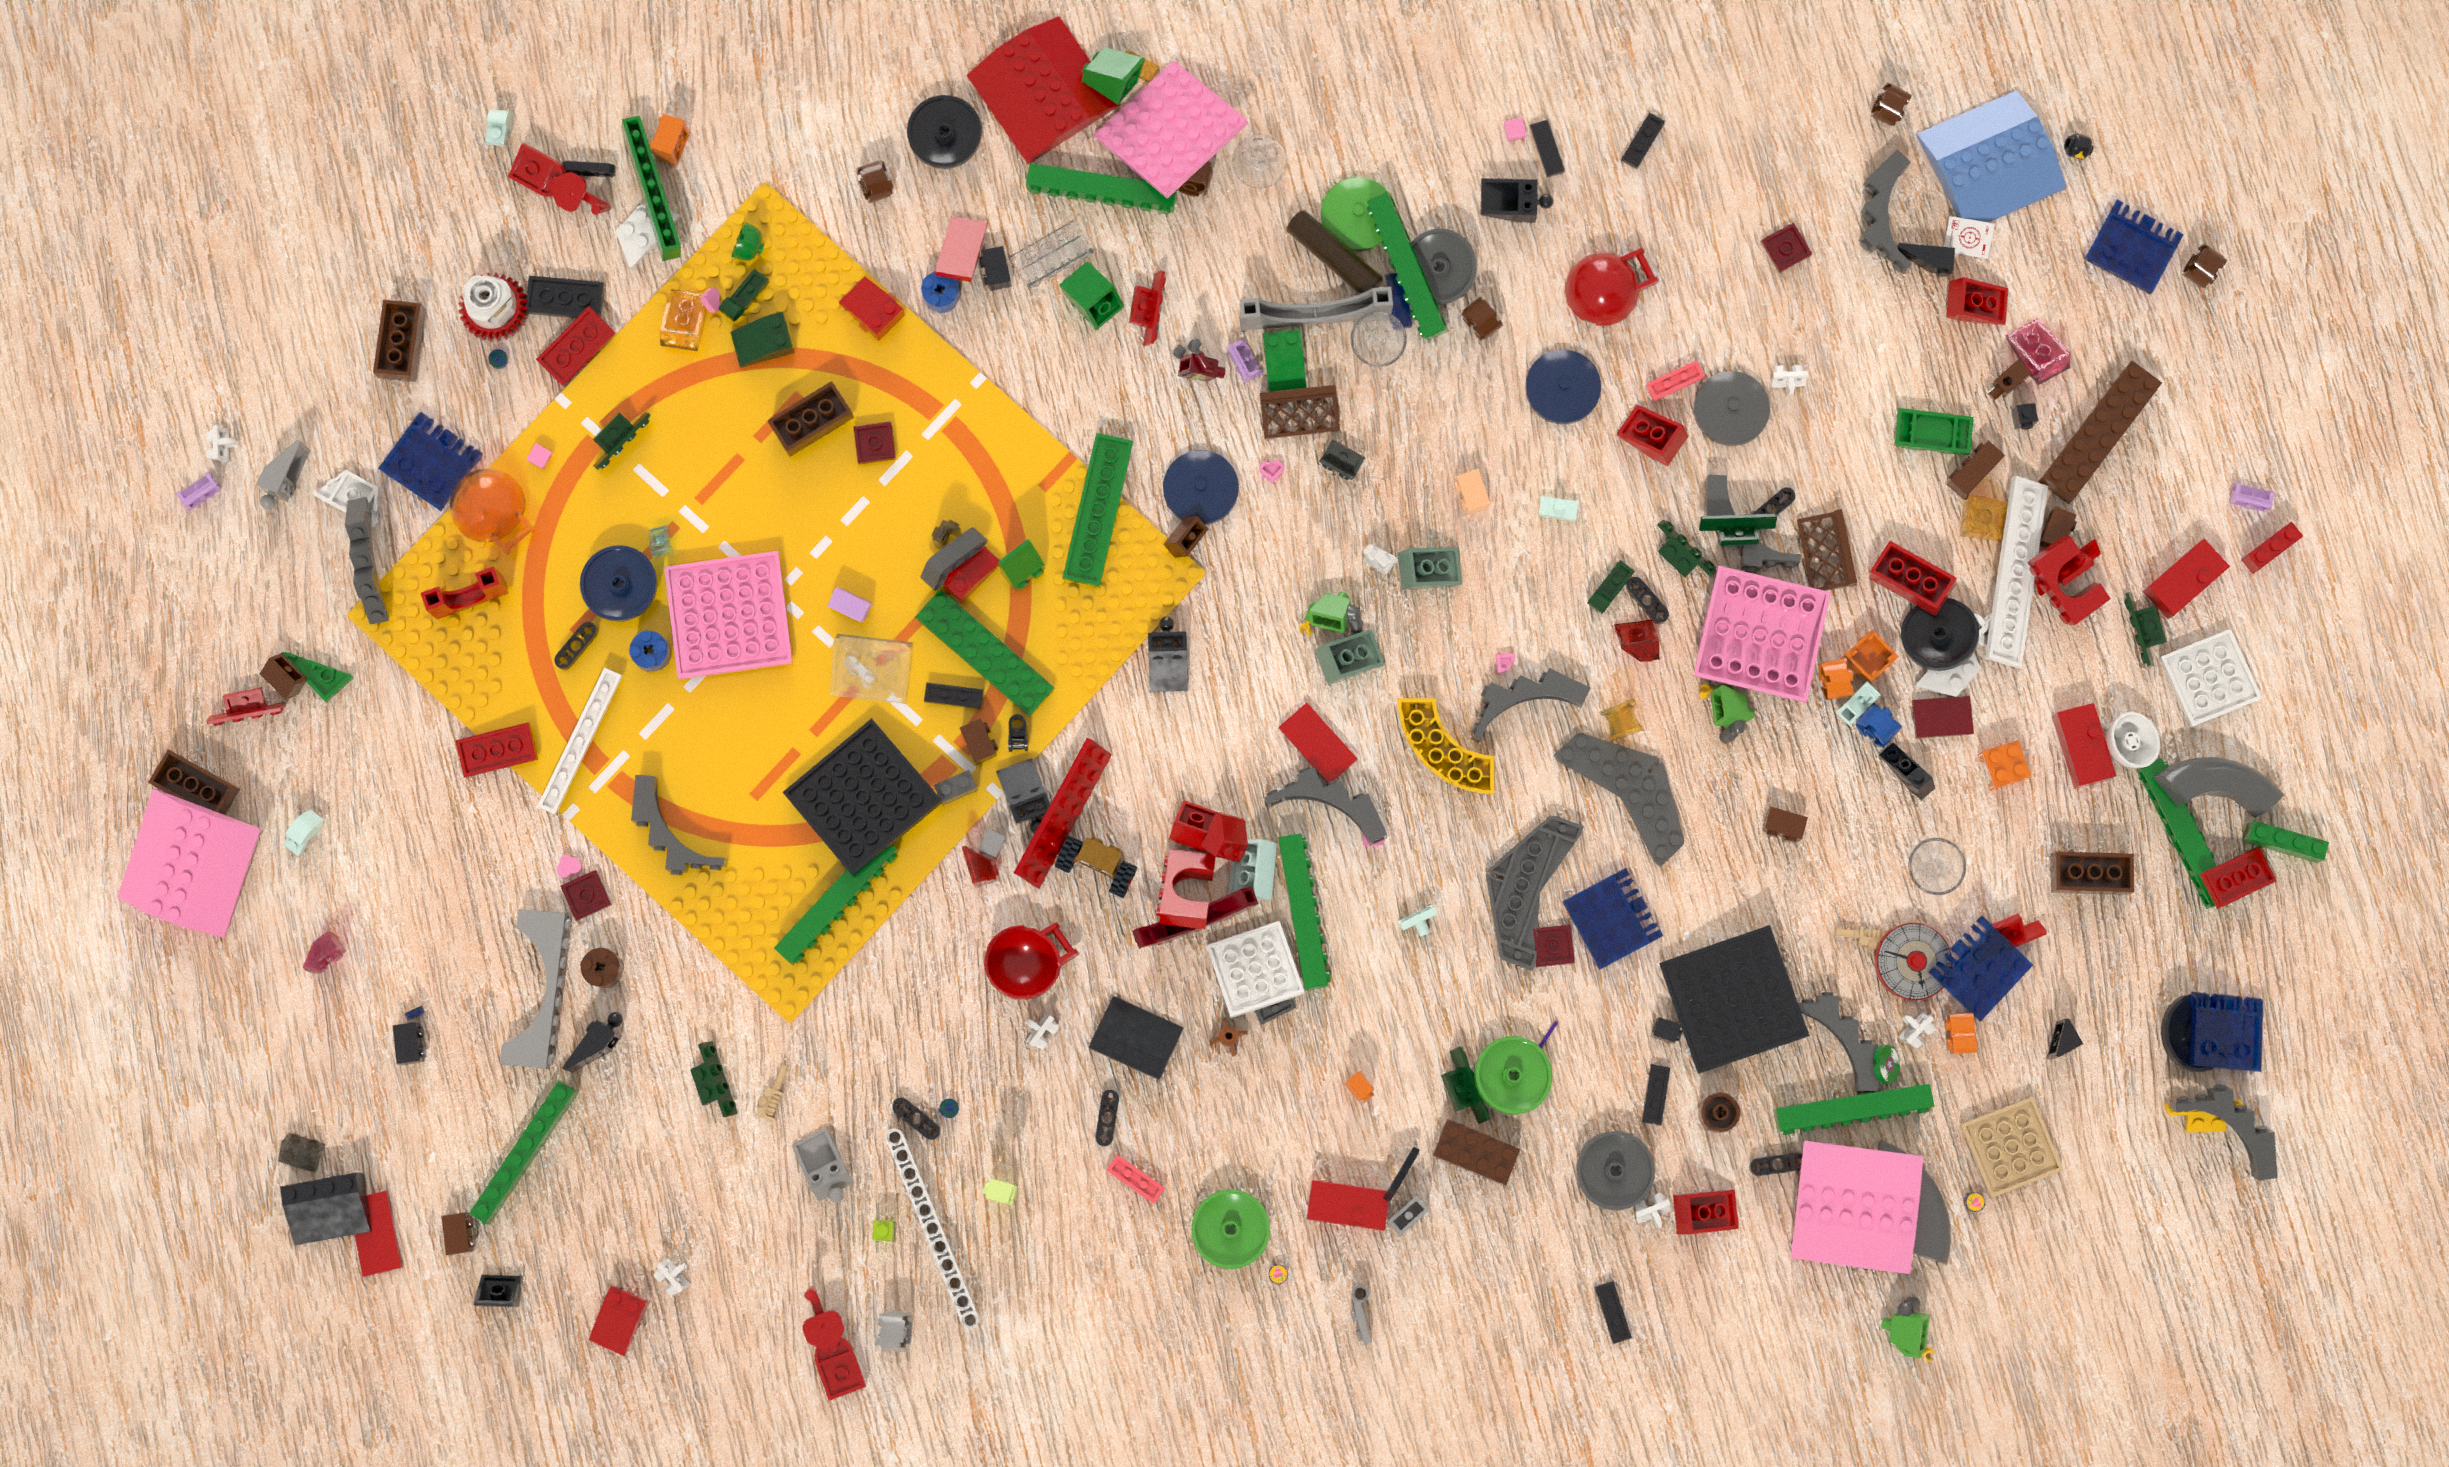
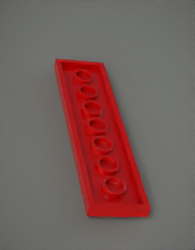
M1086 738L1013 872L1037 889H1040L1045 881V877L1054 864L1066 838L1072 831L1077 818L1081 814L1083 807L1091 796L1096 783L1099 781L1112 756L1111 753L1094 740Z

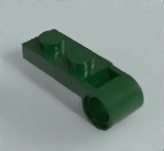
M753 269L732 296L723 300L719 306V311L733 322L737 321L770 282L769 279L756 269Z
M1619 560L1588 600L1587 604L1603 614L1635 573V570Z

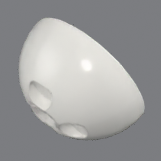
M2136 712L2124 713L2117 717L2108 729L2106 737L2107 747L2111 756L2119 764L2128 768H2143L2151 765L2156 760L2160 750L2159 735L2153 723L2144 715Z

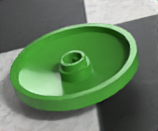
M1361 177L1349 178L1337 183L1328 191L1321 207L1322 225L1352 251H1367L1379 246L1383 239L1381 234L1378 235L1374 228L1376 222L1374 217L1371 218L1367 211V207H1369L1367 201L1388 191L1374 180Z
M1508 1036L1493 1041L1481 1052L1475 1064L1474 1080L1479 1095L1487 1105L1503 1114L1519 1115L1535 1109L1545 1100L1552 1085V1068L1548 1057L1537 1044L1523 1037Z
M1222 1190L1210 1195L1198 1206L1193 1216L1191 1232L1197 1251L1206 1261L1220 1268L1238 1269L1251 1264L1263 1253L1270 1236V1222L1264 1207L1256 1198L1240 1190Z

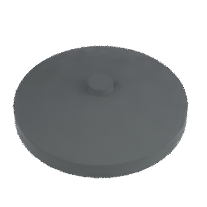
M1432 229L1420 234L1412 241L1438 305L1455 302L1471 289L1476 279L1478 263L1475 251L1466 238L1452 230Z
M1725 371L1710 377L1700 387L1694 401V416L1700 430L1710 440L1725 446H1739L1754 440L1765 428L1770 415V402L1763 386L1755 378L1738 371Z
M1610 1131L1595 1136L1583 1147L1577 1159L1576 1177L1581 1191L1592 1203L1607 1210H1624L1637 1205L1648 1195L1655 1179V1164L1649 1149L1637 1137L1625 1132Z

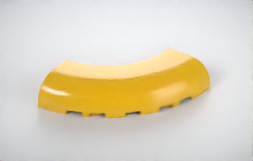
M1397 698L1398 713L1404 735L1421 762L1435 775L1458 788L1494 795V756L1478 754L1460 746L1443 728L1437 711L1436 698Z

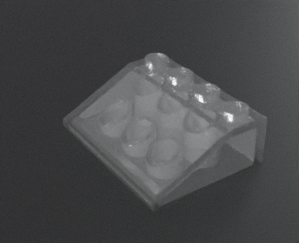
M837 634L833 642L830 695L906 704L913 642Z

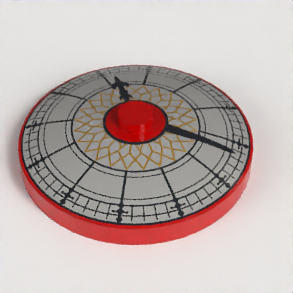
M1906 923L1892 928L1882 937L1875 952V970L1880 982L1891 994L1904 1000L1916 1001L1934 996L1946 985L1951 974L1952 955L1948 943L1938 931L1925 924Z

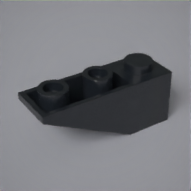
M1892 743L1879 754L1903 784L1920 800L1936 789L1933 777L1895 743Z

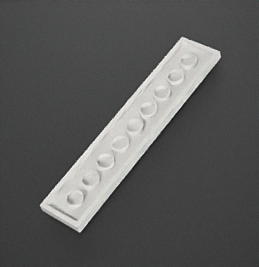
M2014 476L2011 480L1985 659L2015 668L2022 667L2035 580L2027 562L2038 555L2048 491L2047 485L2019 476Z

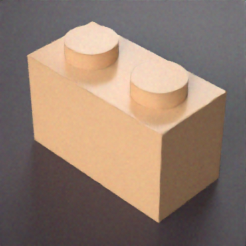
M1476 469L1457 475L1454 488L1456 493L1461 495L1460 505L1462 510H1466L1467 515L1489 509L1490 502L1479 470Z

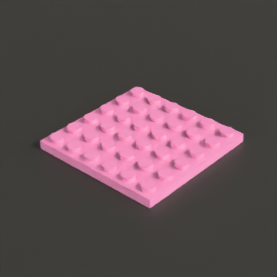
M1173 61L1093 135L1095 139L1163 196L1169 198L1249 123L1234 108L1176 61Z
M778 551L664 567L679 680L793 664Z

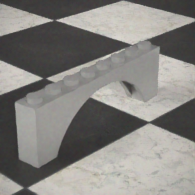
M1391 287L1372 288L1353 297L1313 304H1280L1268 302L1260 298L1240 300L1241 331L1391 318L1393 308Z
M519 909L516 928L530 938L543 959L546 971V992L542 1007L532 1024L518 1037L502 1044L499 1063L501 1065L550 1069V1065L554 1063L552 1047L556 1045L557 1035L554 1034L555 1026H558L559 1015H557V1007L561 1005L559 990L563 987L564 977L561 974L562 968L566 966L564 950L568 948L569 941L566 938V933L571 926V919L568 918L569 915L566 913Z

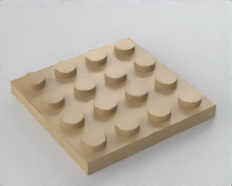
M2034 1097L1960 1124L1989 1198L1996 1197L2064 1170Z

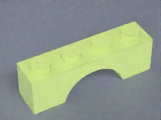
M990 1179L989 1182L985 1183L983 1194H986V1199L1013 1206L1018 1187L1013 1184Z

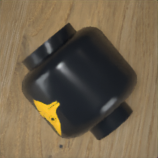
M2079 133L2068 136L2064 143L2066 154L2078 160H2084L2087 156H2090L2094 149L2091 138Z

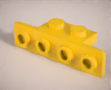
M2234 1100V1109L2237 1105H2244L2243 1102ZM2164 1103V1108L2169 1116L2186 1115L2185 1130L2187 1133L2226 1132L2227 1123L2215 1115L2198 1110L2175 1112L2170 1108L2169 1103Z

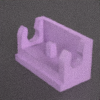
M1244 339L1227 346V352L1244 384L1263 375Z
M206 472L204 477L183 491H177L176 494L184 507L191 511L222 489L212 474Z
M2238 482L2233 483L2229 503L2267 512L2272 508L2274 491H2264L2241 485Z
M836 587L827 606L862 623L863 620H866L873 603L840 587Z

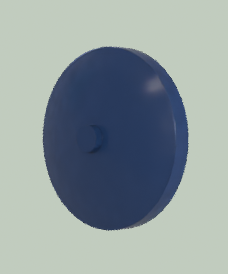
M1554 350L1542 355L1531 366L1525 384L1526 397L1535 413L1546 421L1555 424H1572L1587 417L1596 407L1601 394V379L1594 364L1584 355L1572 350Z
M1195 450L1181 455L1169 466L1164 477V499L1170 511L1180 520L1186 517L1198 516L1205 525L1216 523L1231 512L1238 498L1239 483L1234 468L1224 457L1211 451Z
M623 545L606 547L595 553L585 564L580 577L581 595L589 609L597 616L614 622L628 621L640 616L652 604L657 592V575L652 563L637 549Z

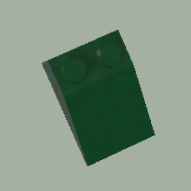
M783 312L764 316L730 332L740 368L795 353Z

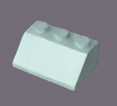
M1263 839L1248 840V847L1241 861L1231 862L1228 895L1239 889L1252 886L1257 900H1272L1276 842Z

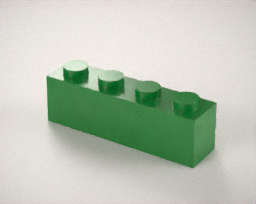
M2257 821L2247 823L2242 841L2315 863L2325 860L2329 844L2328 841Z

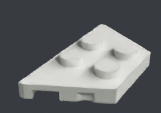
M640 205L615 231L628 265L632 270L657 244L645 205ZM670 212L675 225L681 217L677 213Z
M345 470L337 478L329 480L325 486L312 492V495L344 513L347 510L348 500L367 497L372 511L371 528L377 529L380 501L379 487Z
M1973 653L1965 663L1956 668L1945 671L1928 670L1914 686L1931 690L1934 693H1942L1949 697H1957L1981 670L1975 653Z

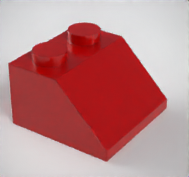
M1183 800L1174 820L1169 839L1205 852L1206 849L1201 844L1218 812Z
M1218 812L1201 846L1215 857L1240 862L1248 847L1245 820Z

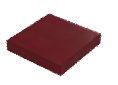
M1794 223L1761 240V244L1779 273L1812 256L1811 250Z
M891 421L853 426L858 465L896 460Z
M597 870L561 885L575 921H579L612 906Z
M1570 925L1533 929L1535 950L1537 951L1536 968L1575 963Z

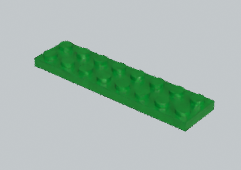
M1096 433L1062 577L1063 580L1100 587L1134 443L1132 440Z
M941 589L915 616L922 625L1027 716L1030 717L1054 691L1055 687Z

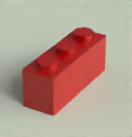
M2291 521L2241 560L2250 572L2254 574L2301 539L2303 535Z

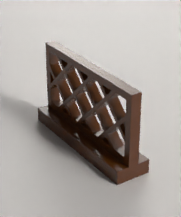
M1335 385L1259 394L1265 439L1340 431ZM1324 398H1332L1333 406L1329 411L1320 405ZM1305 400H1311L1316 404L1310 413L1301 407ZM1287 402H1292L1297 406L1291 415L1282 409ZM1273 404L1278 408L1273 417L1266 413L1265 405ZM1317 407L1326 412L1321 421H1318L1311 415ZM1298 409H1301L1308 415L1302 423L1293 418ZM1279 411H1282L1289 417L1283 426L1274 420ZM1327 415L1335 420V427L1327 428L1322 424ZM1309 417L1318 423L1314 430H1308L1303 426ZM1290 419L1299 425L1295 432H1289L1284 428ZM1273 421L1280 429L1276 434L1268 435L1267 426Z
M1842 509L1797 519L1810 587L1815 588L1813 581L1817 575L1827 581L1823 587L1815 589L1827 591L1847 586H1857V578ZM1832 518L1833 524L1829 530L1819 525L1823 519ZM1810 522L1815 527L1808 534L1803 531L1801 523ZM1817 527L1826 532L1822 541L1812 536ZM1828 535L1836 539L1837 543L1833 548L1823 543ZM1809 539L1819 544L1814 552L1806 548V543ZM1821 545L1830 551L1825 560L1816 555ZM1832 553L1840 557V562L1836 567L1827 562ZM1813 557L1823 562L1817 571L1810 567V561ZM1825 564L1834 569L1829 578L1819 573ZM1837 571L1844 576L1845 582L1837 584L1831 578Z

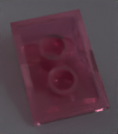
M2038 318L2006 335V339L2018 359L2031 372L2030 377L2038 385L2070 369L2071 353Z

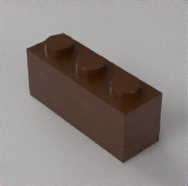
M1989 440L1985 444L1980 443L1974 449L1976 454L1972 458L1968 456L1961 463L1963 468L1960 471L1956 469L1948 477L1950 481L1947 485L1963 500L2005 456Z

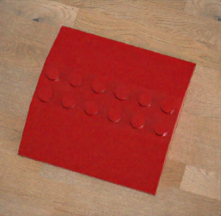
M1060 16L1021 32L996 48L966 75L1027 165L1121 105L1120 103L1119 105L1082 82L1084 74L1082 70L1086 63L1090 64L1091 61Z

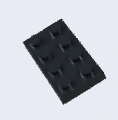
M529 276L526 296L528 302L525 304L528 310H525V313L577 318L590 306L601 317L605 283Z

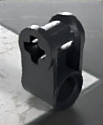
M1019 714L1013 715L1009 719V752H1012V750L1028 751L1027 723L1025 718ZM1016 719L1023 721V725L1019 729L1013 727V722Z

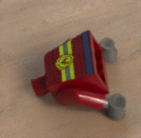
M1195 338L1189 342L1188 349L1193 352L1189 355L1183 356L1186 349L1181 345H1178L1173 351V355L1180 359L1178 377L1205 382L1216 379V377L1224 378L1226 369L1218 366L1219 361L1217 359L1206 357L1203 351L1199 350V347L1202 345L1199 339Z

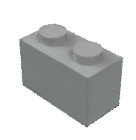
M1416 1195L1395 1213L1387 1223L1400 1237L1430 1209Z

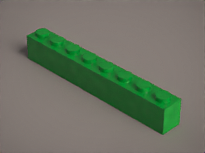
M635 116L622 119V133L662 261L681 257V244L641 117Z
M1029 163L1026 188L1033 194L1048 193L1052 197H1059L1061 195L1071 200H1077V198L1085 199V201L1090 203L1100 201L1109 206L1119 204L1124 208L1138 207L1143 211L1158 210L1162 214L1174 213L1178 192L1176 190L1169 198H1166L1147 181Z
M1385 192L1367 201L1369 205L1367 211L1371 218L1374 217L1376 222L1374 228L1377 234L1382 236V247L1390 255L1388 260L1392 269H1396L1398 274L1396 280L1399 286L1404 288L1403 296L1405 301L1410 303L1412 307L1410 313L1413 319L1418 321L1420 327L1417 329L1420 336L1426 340H1431L1448 332L1446 322L1391 193Z
M2161 758L2151 765L2136 771L2205 908L2209 909L2215 906L2199 874L2216 867L2213 860L2214 855L2207 848L2203 833L2198 831L2195 825L2196 819L2187 809L2188 804L2185 803L2177 807L2153 778L2161 770L2169 767Z
M1302 833L1282 836L1278 838L1304 991L1328 987V982H1331L1329 970L1325 971L1324 963H1328L1326 951L1322 952L1321 944H1324L1323 933L1318 931V925H1321L1319 913L1315 914L1314 906H1318L1316 894L1312 895L1311 887H1314L1313 876L1308 874V868H1311L1310 858L1305 856L1304 849H1308L1306 838H1302Z
M891 845L854 877L846 870L780 940L774 949L790 964H799L805 957L804 953L808 949L812 950L819 941L817 939L822 934L825 936L832 927L830 925L835 920L839 921L845 915L844 910L848 906L852 907L859 898L857 896L861 892L865 893L872 884L870 882L875 877L878 879L885 872L883 868L888 863L892 864L898 858V849Z
M558 1080L469 1214L484 1224H491L578 1095V1091Z
M1930 1084L1775 1108L1773 1112L1777 1132L1789 1135L1795 1134L1796 1129H1802V1132L1814 1131L1815 1126L1827 1129L1832 1128L1833 1123L1840 1122L1841 1126L1853 1124L1852 1120L1860 1119V1123L1872 1121L1871 1117L1879 1116V1120L1891 1118V1114L1898 1113L1899 1117L1910 1115V1111L1917 1110L1918 1114L1930 1112L1929 1108L1935 1106Z

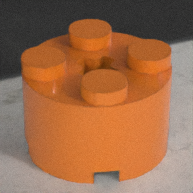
M1846 658L1827 661L1818 665L1819 680L1822 681L1823 685L1821 689L1826 700L1854 695L1853 686L1850 684V681H1853V673L1851 669L1848 670Z

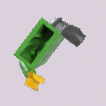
M1339 592L1338 595L1327 593L1321 599L1309 605L1304 619L1306 622L1299 626V631L1304 634V631L1307 629L1306 635L1310 637L1313 633L1311 625L1345 633L1349 622L1351 632L1355 634L1360 633L1363 626V621L1359 615L1360 609L1357 606L1351 605V600L1345 592Z
M1702 684L1699 688V691H1702L1699 697L1706 699L1710 693L1714 725L1727 727L1719 735L1720 741L1724 744L1733 742L1739 733L1744 732L1745 723L1753 719L1754 710L1748 708L1747 697L1737 692L1732 686L1719 685L1710 688L1708 684Z
M1907 1297L1903 1303H1900L1897 1313L1892 1316V1319L1883 1318L1881 1328L1890 1331L1889 1341L1895 1344V1347L1904 1356L1924 1357L1925 1361L1931 1362L1933 1360L1932 1356L1926 1355L1928 1353L1935 1354L1933 1348L1926 1347L1930 1314L1916 1313L1915 1311L1920 1306V1300L1917 1297Z

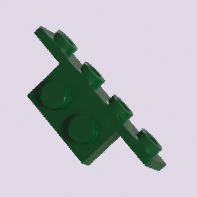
M618 412L592 439L606 452L593 467L597 470L600 468L604 469L610 463L609 459L622 451V445L626 441L630 442L637 435L635 432L640 427L644 428L649 423L651 415L644 412L632 425Z
M1777 514L1701 516L1699 531H1718L1720 545L1759 544L1758 529H1775Z
M1662 520L1657 524L1670 538L1659 549L1658 553L1684 578L1697 565L1711 578L1716 575V566L1711 561H1706L1702 557L1701 551L1696 547L1693 548L1683 534L1679 535L1674 530L1675 527L1671 522Z
M2130 592L2125 593L2124 603L2127 610L2130 609L2132 615L2129 617L2130 623L2137 631V635H2135L2138 646L2141 645L2142 661L2147 666L2152 667L2154 662L2149 648L2168 642L2157 606L2154 605L2137 610L2133 594Z
M709 1041L698 1044L704 1063L690 1069L702 1106L718 1101L724 1118L738 1114L713 1042Z
M1461 1046L1451 1050L1450 1055L1456 1070L1445 1073L1441 1077L1455 1112L1471 1106L1478 1124L1490 1120L1489 1110L1477 1091L1474 1073L1469 1066L1466 1053Z

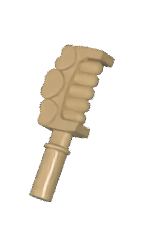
M1861 926L1859 931L1835 928L1834 934L1835 936L1851 937L1852 939L1858 938L1857 942L1859 945L1867 946L1868 949H1877L1880 940L1889 930L1881 932L1875 929L1867 930Z
M781 1066L773 1089L766 1088V1091L763 1092L764 1096H760L758 1106L760 1107L757 1108V1116L770 1121L774 1120L775 1108H777L779 1099L784 1094L780 1092V1089L783 1086L788 1068Z

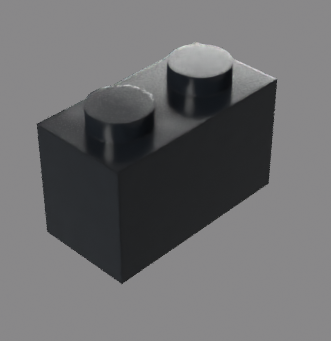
M999 246L981 250L982 257H979L981 268H985L986 274L983 275L985 286L989 285L990 291L1012 287L1004 247Z
M417 1022L392 1025L396 1064L407 1065L424 1062L426 1048L425 1045H422V1038H424L423 1026H420V1023Z

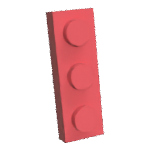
M1696 360L1647 383L1645 386L1653 402L1703 380L1705 375Z
M1118 1154L1106 1170L1153 1204L1156 1203L1165 1190V1187Z

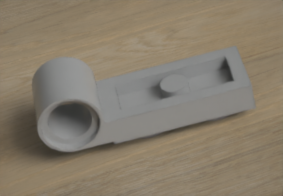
M1356 1285L1351 1290L1354 1310H1351L1353 1322L1357 1321L1359 1329L1356 1330L1358 1341L1368 1344L1372 1342L1361 1303L1368 1299L1369 1290L1364 1285ZM1357 1288L1365 1290L1366 1295L1363 1299L1355 1297L1354 1293Z

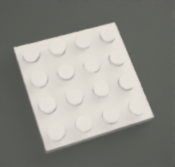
M2231 629L2159 658L2190 728L2263 699Z
M1280 921L1206 945L1230 1018L1305 994Z

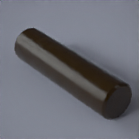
M1300 210L1288 223L1286 231L1357 293L1361 294L1372 288H1379L1383 282V276L1306 210Z

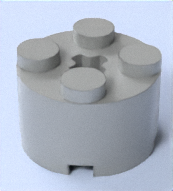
M888 1310L884 1314L880 1313L878 1325L881 1327L880 1334L878 1333L876 1337V1345L885 1351L907 1352L908 1349L905 1347L906 1344L911 1343L913 1323L909 1322L908 1318L912 1317L911 1313Z

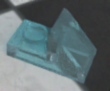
M668 526L649 529L652 557L657 559L674 555Z

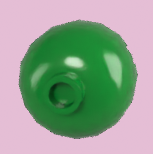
M744 222L731 257L748 261L755 258L757 253L761 255L765 244L762 243V234L757 227Z

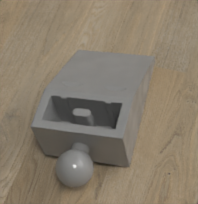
M296 440L263 468L256 485L267 493L260 499V504L264 509L269 510L275 506L276 500L274 497L288 502L289 497L293 496L295 492L294 486L311 451L301 441Z
M827 1127L791 1146L809 1187L817 1200L820 1201L829 1197L832 1202L838 1203L844 1198L842 1189L854 1182Z

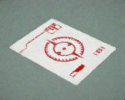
M1950 216L1944 247L1955 248V254L1988 259L1995 224Z

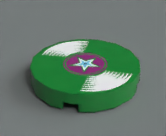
M1881 1045L1874 1054V1060H1876V1065L1873 1067L1874 1073L1879 1082L1891 1084L1897 1080L1899 1075V1056L1893 1046Z

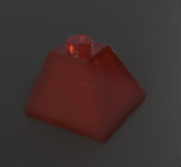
M1652 620L1614 624L1622 650L1640 662L1660 660L1659 639Z
M962 846L974 887L978 888L997 882L996 876H999L997 865H992L991 860L967 846Z

